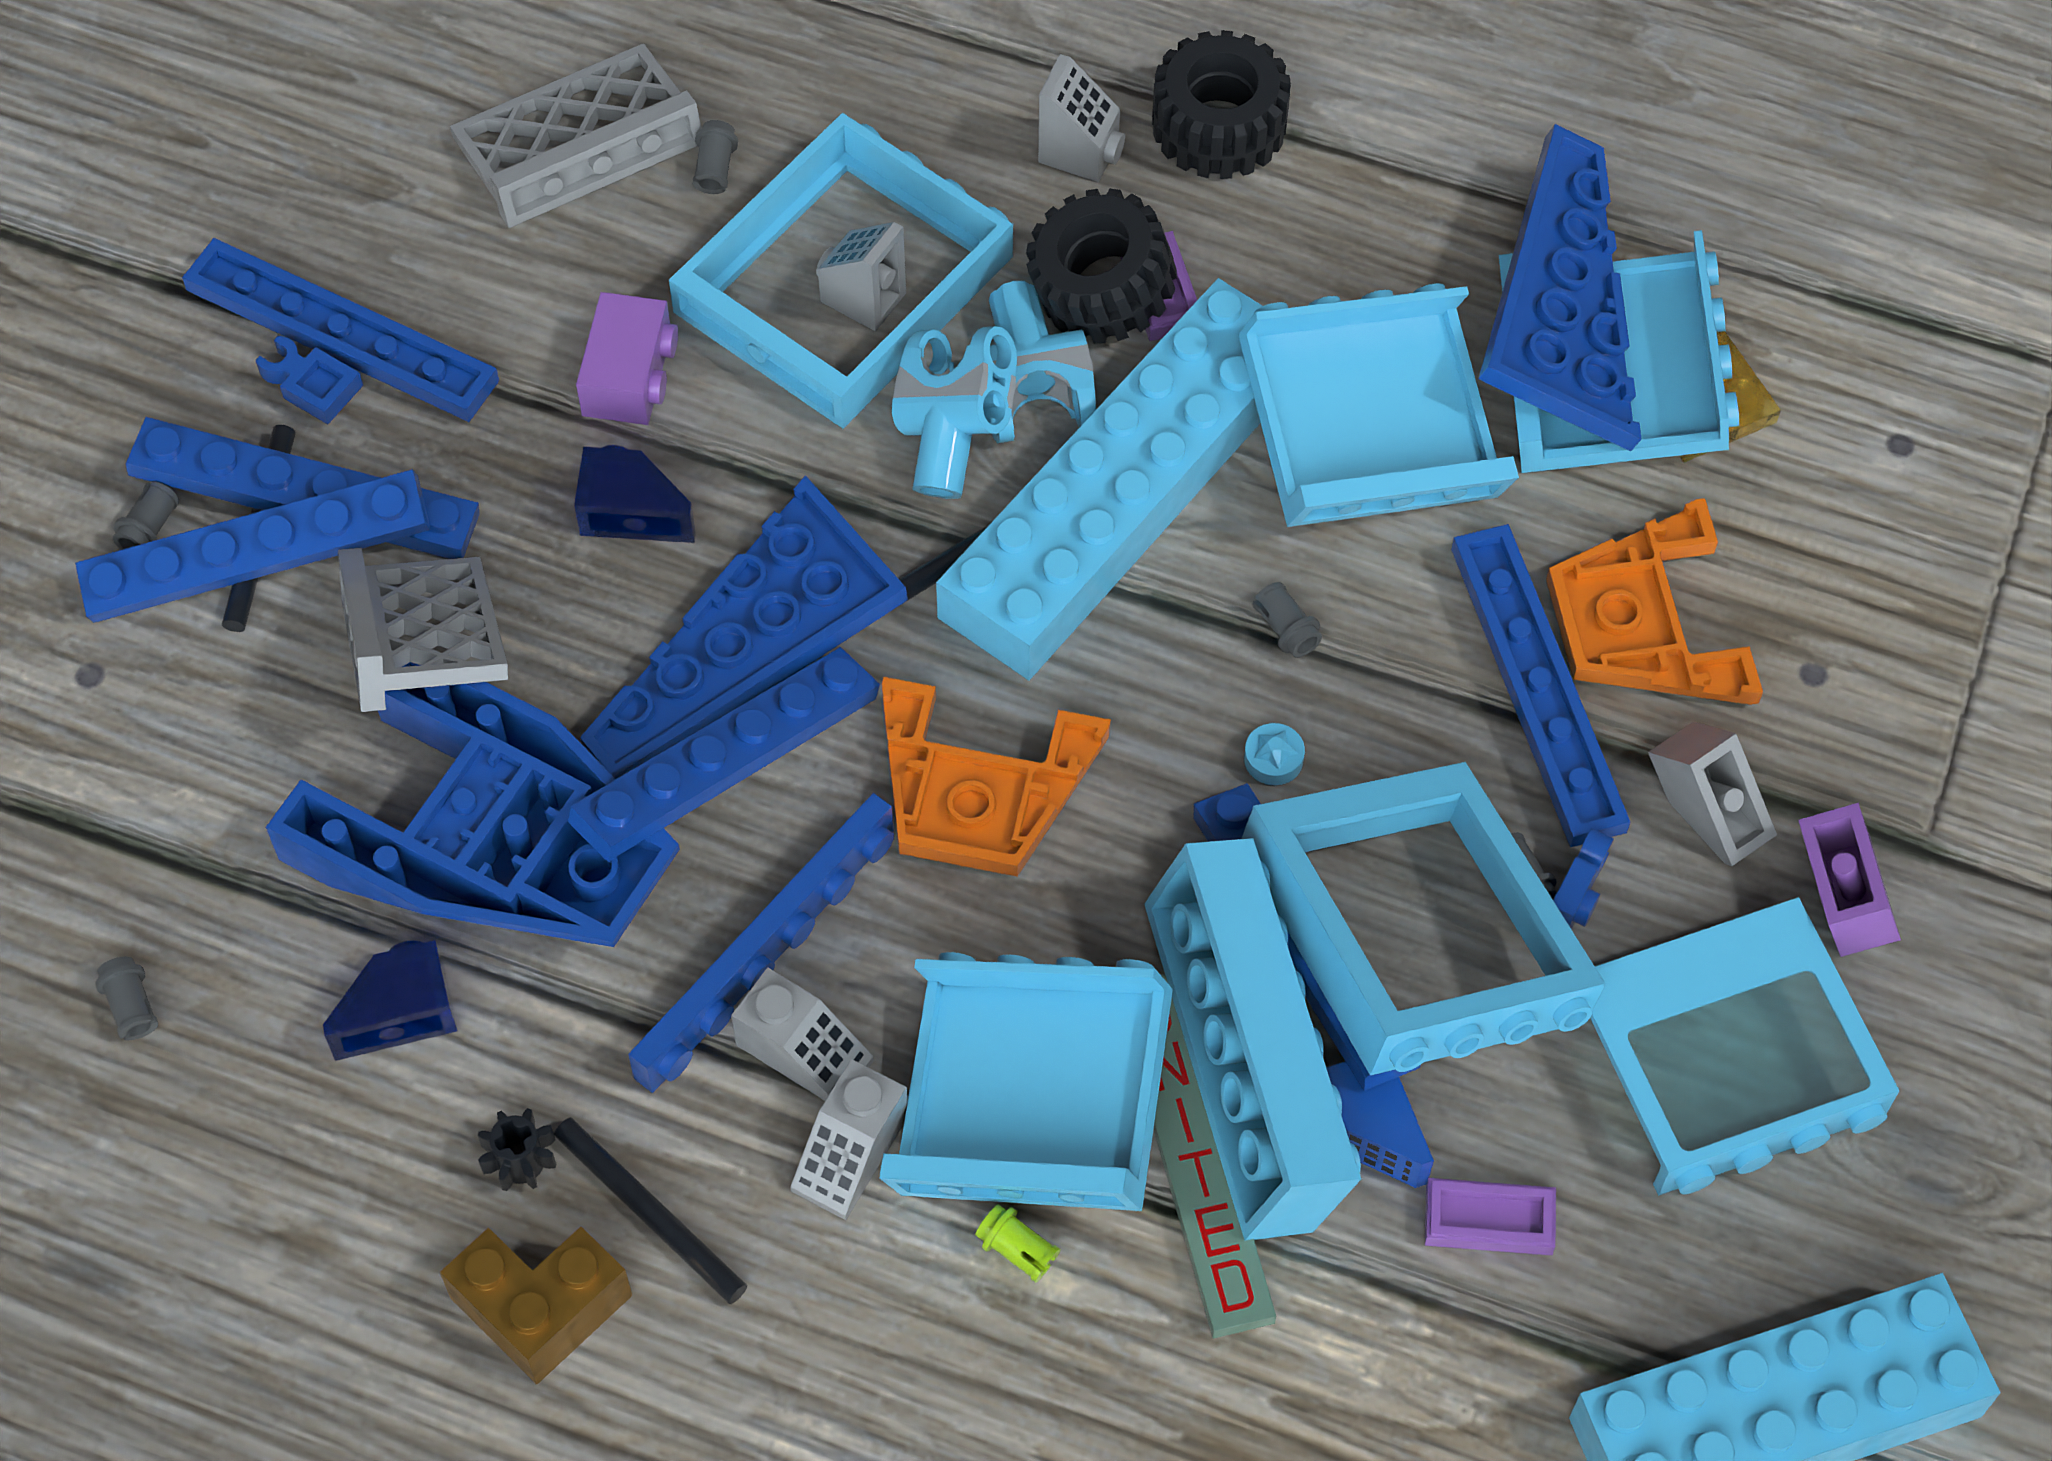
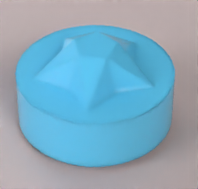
M1269 723L1259 726L1247 738L1244 752L1245 767L1254 779L1263 784H1286L1295 779L1303 767L1305 755L1304 742L1301 736L1287 725Z

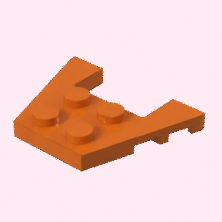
M1705 498L1696 499L1685 504L1683 511L1658 523L1656 518L1645 523L1643 530L1617 542L1612 538L1549 567L1546 582L1573 680L1748 705L1759 704L1763 689L1750 646L1692 654L1688 651L1662 561L1714 554L1718 539Z
M883 677L882 697L899 854L1018 877L1108 740L1111 719L1058 710L1047 758L1044 762L1039 763L926 741L936 701V686Z

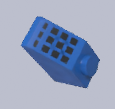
M1346 1061L1326 1067L1331 1084L1340 1093L1342 1101L1341 1116L1349 1141L1358 1150L1360 1163L1414 1188L1427 1185L1434 1160L1400 1078L1397 1077L1364 1091Z

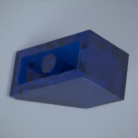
M607 445L602 448L583 447L574 502L580 536L695 543L696 531L692 503L641 450H630L619 445Z
M414 940L405 941L394 945L387 952L372 956L323 1024L324 1035L335 1061L458 1031L446 973L436 940L424 943Z

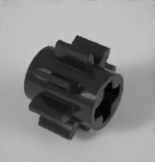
M527 1108L522 1116H507L504 1112L499 1111L497 1112L498 1122L493 1126L491 1132H478L481 1147L486 1151H490L478 1159L483 1174H491L499 1170V1181L504 1191H508L513 1183H527L534 1189L537 1187L536 1177L541 1173L543 1167L553 1169L557 1165L553 1152L545 1148L556 1140L551 1125L536 1129L532 1109ZM520 1144L524 1152L514 1155L510 1148Z

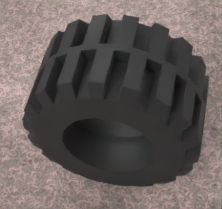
M1221 30V35L1212 36L1210 31L1198 33V39L1195 41L1187 37L1178 42L1177 50L1169 49L1163 56V64L1157 66L1155 73L1152 125L1156 143H1162L1161 152L1167 159L1176 157L1177 167L1184 171H1188L1190 168L1197 169V176L1209 178L1210 173L1220 174V179H1232L1233 172L1238 171L1243 176L1254 172L1255 164L1264 167L1272 160V153L1279 152L1283 145L1284 135H1286L1291 82L1290 75L1285 74V63L1281 58H1273L1274 50L1266 43L1260 46L1256 45L1255 37L1244 34L1242 38L1233 36V31ZM1226 101L1238 105V107L1220 109L1203 103Z
M1109 188L1106 195H1100L1098 189L1086 190V197L1076 199L1073 194L1063 199L1065 205L1058 210L1053 206L1045 213L1047 219L1045 224H1036L1032 231L1035 241L1028 243L1026 255L1029 259V262L1026 263L1028 273L1048 318H1052L1055 327L1062 333L1067 330L1070 332L1082 329L1085 338L1088 335L1091 336L1094 343H1106L1109 336H1116L1117 341L1129 338L1127 332L1135 328L1141 333L1150 326L1148 319L1152 315L1159 318L1166 310L1163 299H1172L1175 292L1172 280L1177 279L1174 258L1155 211L1150 205L1144 207L1140 197L1131 193L1124 199L1121 190ZM1113 256L1123 257L1115 267L1104 273L1092 276L1081 275L1090 264L1097 260Z

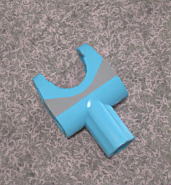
M1012 281L1001 285L990 294L989 304L995 326L1003 327L1014 340L1017 351L1016 388L1009 423L1003 431L992 434L994 440L997 443L1014 441L1013 418L1017 410L1025 403L1036 399H1048L1061 404L1067 409L1072 419L1076 418L1077 425L1080 428L1096 410L1093 364L1083 330L1049 335L1040 299L1034 285L1026 281ZM990 345V355L995 364L998 354L997 346Z
M989 326L978 329L973 335L970 345H967L963 358L955 368L954 362H951L952 351L950 343L941 331L933 329L920 330L908 339L896 377L892 400V417L895 426L902 434L921 436L912 488L914 491L945 499L961 498L972 434H997L1008 425L1016 388L1017 351L1014 340L1003 327ZM992 339L996 343L998 350L995 364L990 355ZM928 341L933 350V358L929 367L926 359H924V348Z

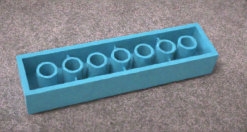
M1218 278L936 582L937 618L1030 681L1261 423L1238 334L1254 315V312L1262 307V305Z

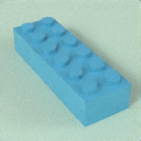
M1254 838L1186 843L1144 905L1167 982L1173 989V1003L1244 1241L1313 1233L1361 1180V1163L1357 1148L1349 1141L1341 1116L1342 1101L1340 1093L1331 1084L1323 1059L1324 1046L1321 1034L1313 1027L1306 1006L1304 980L1301 974L1295 971L1287 946L1288 932L1285 921L1281 916H1278L1270 892L1269 870L1266 864L1260 861Z
M1940 1273L1579 1394L1569 1419L1587 1461H1855L1981 1418L2001 1392L1944 1274Z

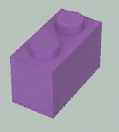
M600 292L576 383L582 416L649 425L653 405H661L665 396L667 375L666 371L662 370L665 357H674L678 342V326L670 324L667 301Z
M1859 803L1798 820L1827 922L1840 957L1900 941L1899 931Z

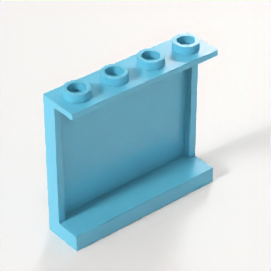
M1702 230L1694 231V252L1613 261L1614 272L1620 273L1630 345L1624 352L1627 377L1634 378L1636 397L1631 401L1633 421L1640 423L1642 440L1632 451H1629L1513 396L1522 473L1729 450V427L1739 426L1738 402L1736 392L1725 393L1723 379L1732 378L1731 354L1729 344L1718 345L1717 332H1724L1726 329L1722 297L1713 299L1711 297L1710 286L1719 285L1717 256L1715 251L1705 252ZM1513 253L1499 255L1502 291Z
M1436 283L1420 287L1413 293L1393 295L1391 290H1378L1366 294L1361 299L1341 301L1338 296H1327L1312 301L1308 306L1288 308L1286 303L1277 302L1264 305L1254 312V315L1238 336L1287 527L1498 498L1519 478L1513 456L1496 457L1456 309L1469 295L1467 286L1445 289L1444 284Z
M954 952L941 953L938 960L916 959L914 968L927 980L908 1104L899 1154L883 1153L879 1178L901 1196L1142 1211L1173 992L1172 987L1157 972L1154 966L1147 962L1133 959L1119 960L1116 962V967L1094 966L1092 962L1076 957L1058 958L1056 964H1035L1031 959L1018 955H1000L997 957V962L976 961L971 956Z

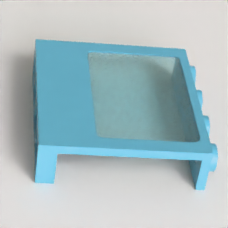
M1799 897L1595 966L1604 980L1605 986L1592 1010L1590 1019L1661 1165L1653 1183L1658 1196L1679 1189L1681 1194L1699 1191L1710 1185L1715 1180V1175L1735 1168L1739 1174L1750 1173L1767 1165L1773 1159L1772 1155L1794 1148L1797 1154L1806 1153L1825 1144L1830 1139L1831 1134L1851 1128L1855 1134L1866 1132L1877 1127L1887 1119V1112L1898 1095L1899 1089Z

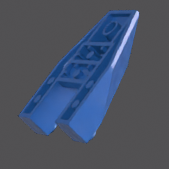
M409 662L408 664L404 665L403 667L421 666V665H418V664ZM487 682L385 691L386 710L378 711L381 721L456 759L404 832L387 825L303 780L298 782L266 826L280 861L329 887L420 914L614 947L680 850L679 844L663 828L607 862L568 822L570 806L616 779L556 717Z

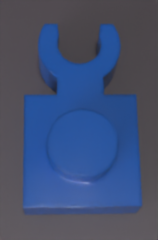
M277 336L274 340L278 354L285 357L282 361L273 363L261 356L255 360L259 373L265 381L272 384H281L280 389L285 400L327 425L363 386L360 372L317 347L304 358L299 355L296 344L284 336Z
M1591 828L1578 857H1575L1553 900L1571 929L1574 923L1585 927L1597 905L1600 893L1591 888L1608 858V850L1614 838Z

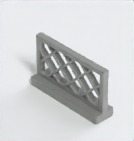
M643 43L450 126L453 139L496 200L500 216L508 228H511L696 147V132L701 129V123L695 100L687 90L684 92L679 91ZM641 65L646 71L641 81L619 79L622 73ZM582 90L598 91L593 102L572 100L571 97ZM611 93L633 96L628 107L606 104ZM647 98L663 100L642 109ZM536 110L549 112L544 123L522 120L524 115ZM563 114L585 117L580 128L558 126ZM598 119L615 121L593 131ZM487 131L500 133L495 144L473 142L471 139ZM514 135L536 138L530 150L508 147ZM550 140L566 142L545 151ZM501 161L516 163L495 173Z
M362 548L338 550L341 600L361 712L386 710L385 691L508 680V664L480 557L365 566ZM462 579L461 581H459V582H457V583H456V582H453V581H450V580ZM396 584H403V585L399 586L398 588H397V587H394V586H390V585H396ZM425 592L434 594L435 596H433L432 598H427L421 595ZM462 603L468 605V607L461 609L453 605ZM402 608L408 610V612L400 614L394 612V610ZM432 618L442 622L434 625L426 621ZM466 629L475 633L467 636L459 632ZM405 634L414 637V639L408 642L399 639V637ZM436 646H441L448 650L441 653L432 649ZM470 657L480 659L478 661H465ZM409 662H412V663L421 665V666L403 667L404 665L408 664Z

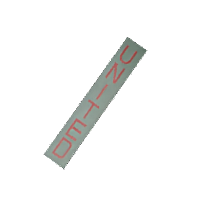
M1165 974L1161 975L1167 982ZM1171 999L1153 1130L1212 1338L1214 1339L1275 1324L1276 1313L1254 1239L1244 1241L1173 999Z

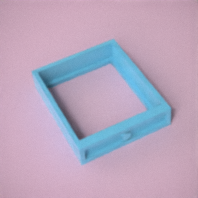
M842 113L669 279L673 313L844 429L897 375L908 339L920 330L933 329L940 331L1013 257V224L997 208L986 207L968 195L954 180L943 179L925 167L920 159L911 152H902L882 139L873 127L864 123L859 124ZM848 171L970 251V253L846 377L730 298L723 291Z
M1466 762L1253 806L1242 839L1254 838L1260 861L1264 862L1269 870L1270 892L1276 911L1285 921L1288 933L1370 1076L1395 1069L1399 1072L1409 1071L1424 1062L1448 1056L1453 1058L1466 1057L1478 1049L1505 1042L1509 1045H1515L1524 1042L1533 1035L1558 1029L1563 1032L1572 1031L1585 1024L1592 1016V1010L1605 986V982ZM1450 821L1545 976L1397 1011L1305 852Z

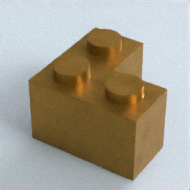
M581 1226L534 1270H531L488 1227L440 1271L450 1299L536 1385L632 1297L625 1268Z

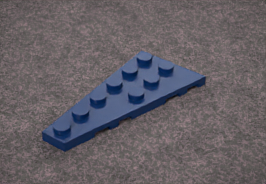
M1555 124L1544 139L1478 379L1624 449L1632 451L1642 438L1640 423L1633 421L1631 401L1636 397L1634 378L1627 377L1624 352L1630 345L1620 273H1615L1613 269L1612 254L1617 249L1615 231L1608 230L1606 207L1611 202L1604 147Z
M806 475L793 489L795 496L779 514L774 511L761 526L763 533L745 554H737L682 618L684 625L670 642L666 644L662 641L649 656L651 664L633 685L624 686L580 737L582 745L615 779L797 673L908 600L906 587Z

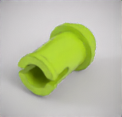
M997 1204L984 1218L975 1233L978 1238L984 1241L982 1249L989 1252L993 1248L1037 1283L1052 1266L1049 1263L1050 1260H1056L1061 1249L1056 1245L1053 1246L1017 1219L1018 1211L1015 1208L1010 1207L1006 1210Z

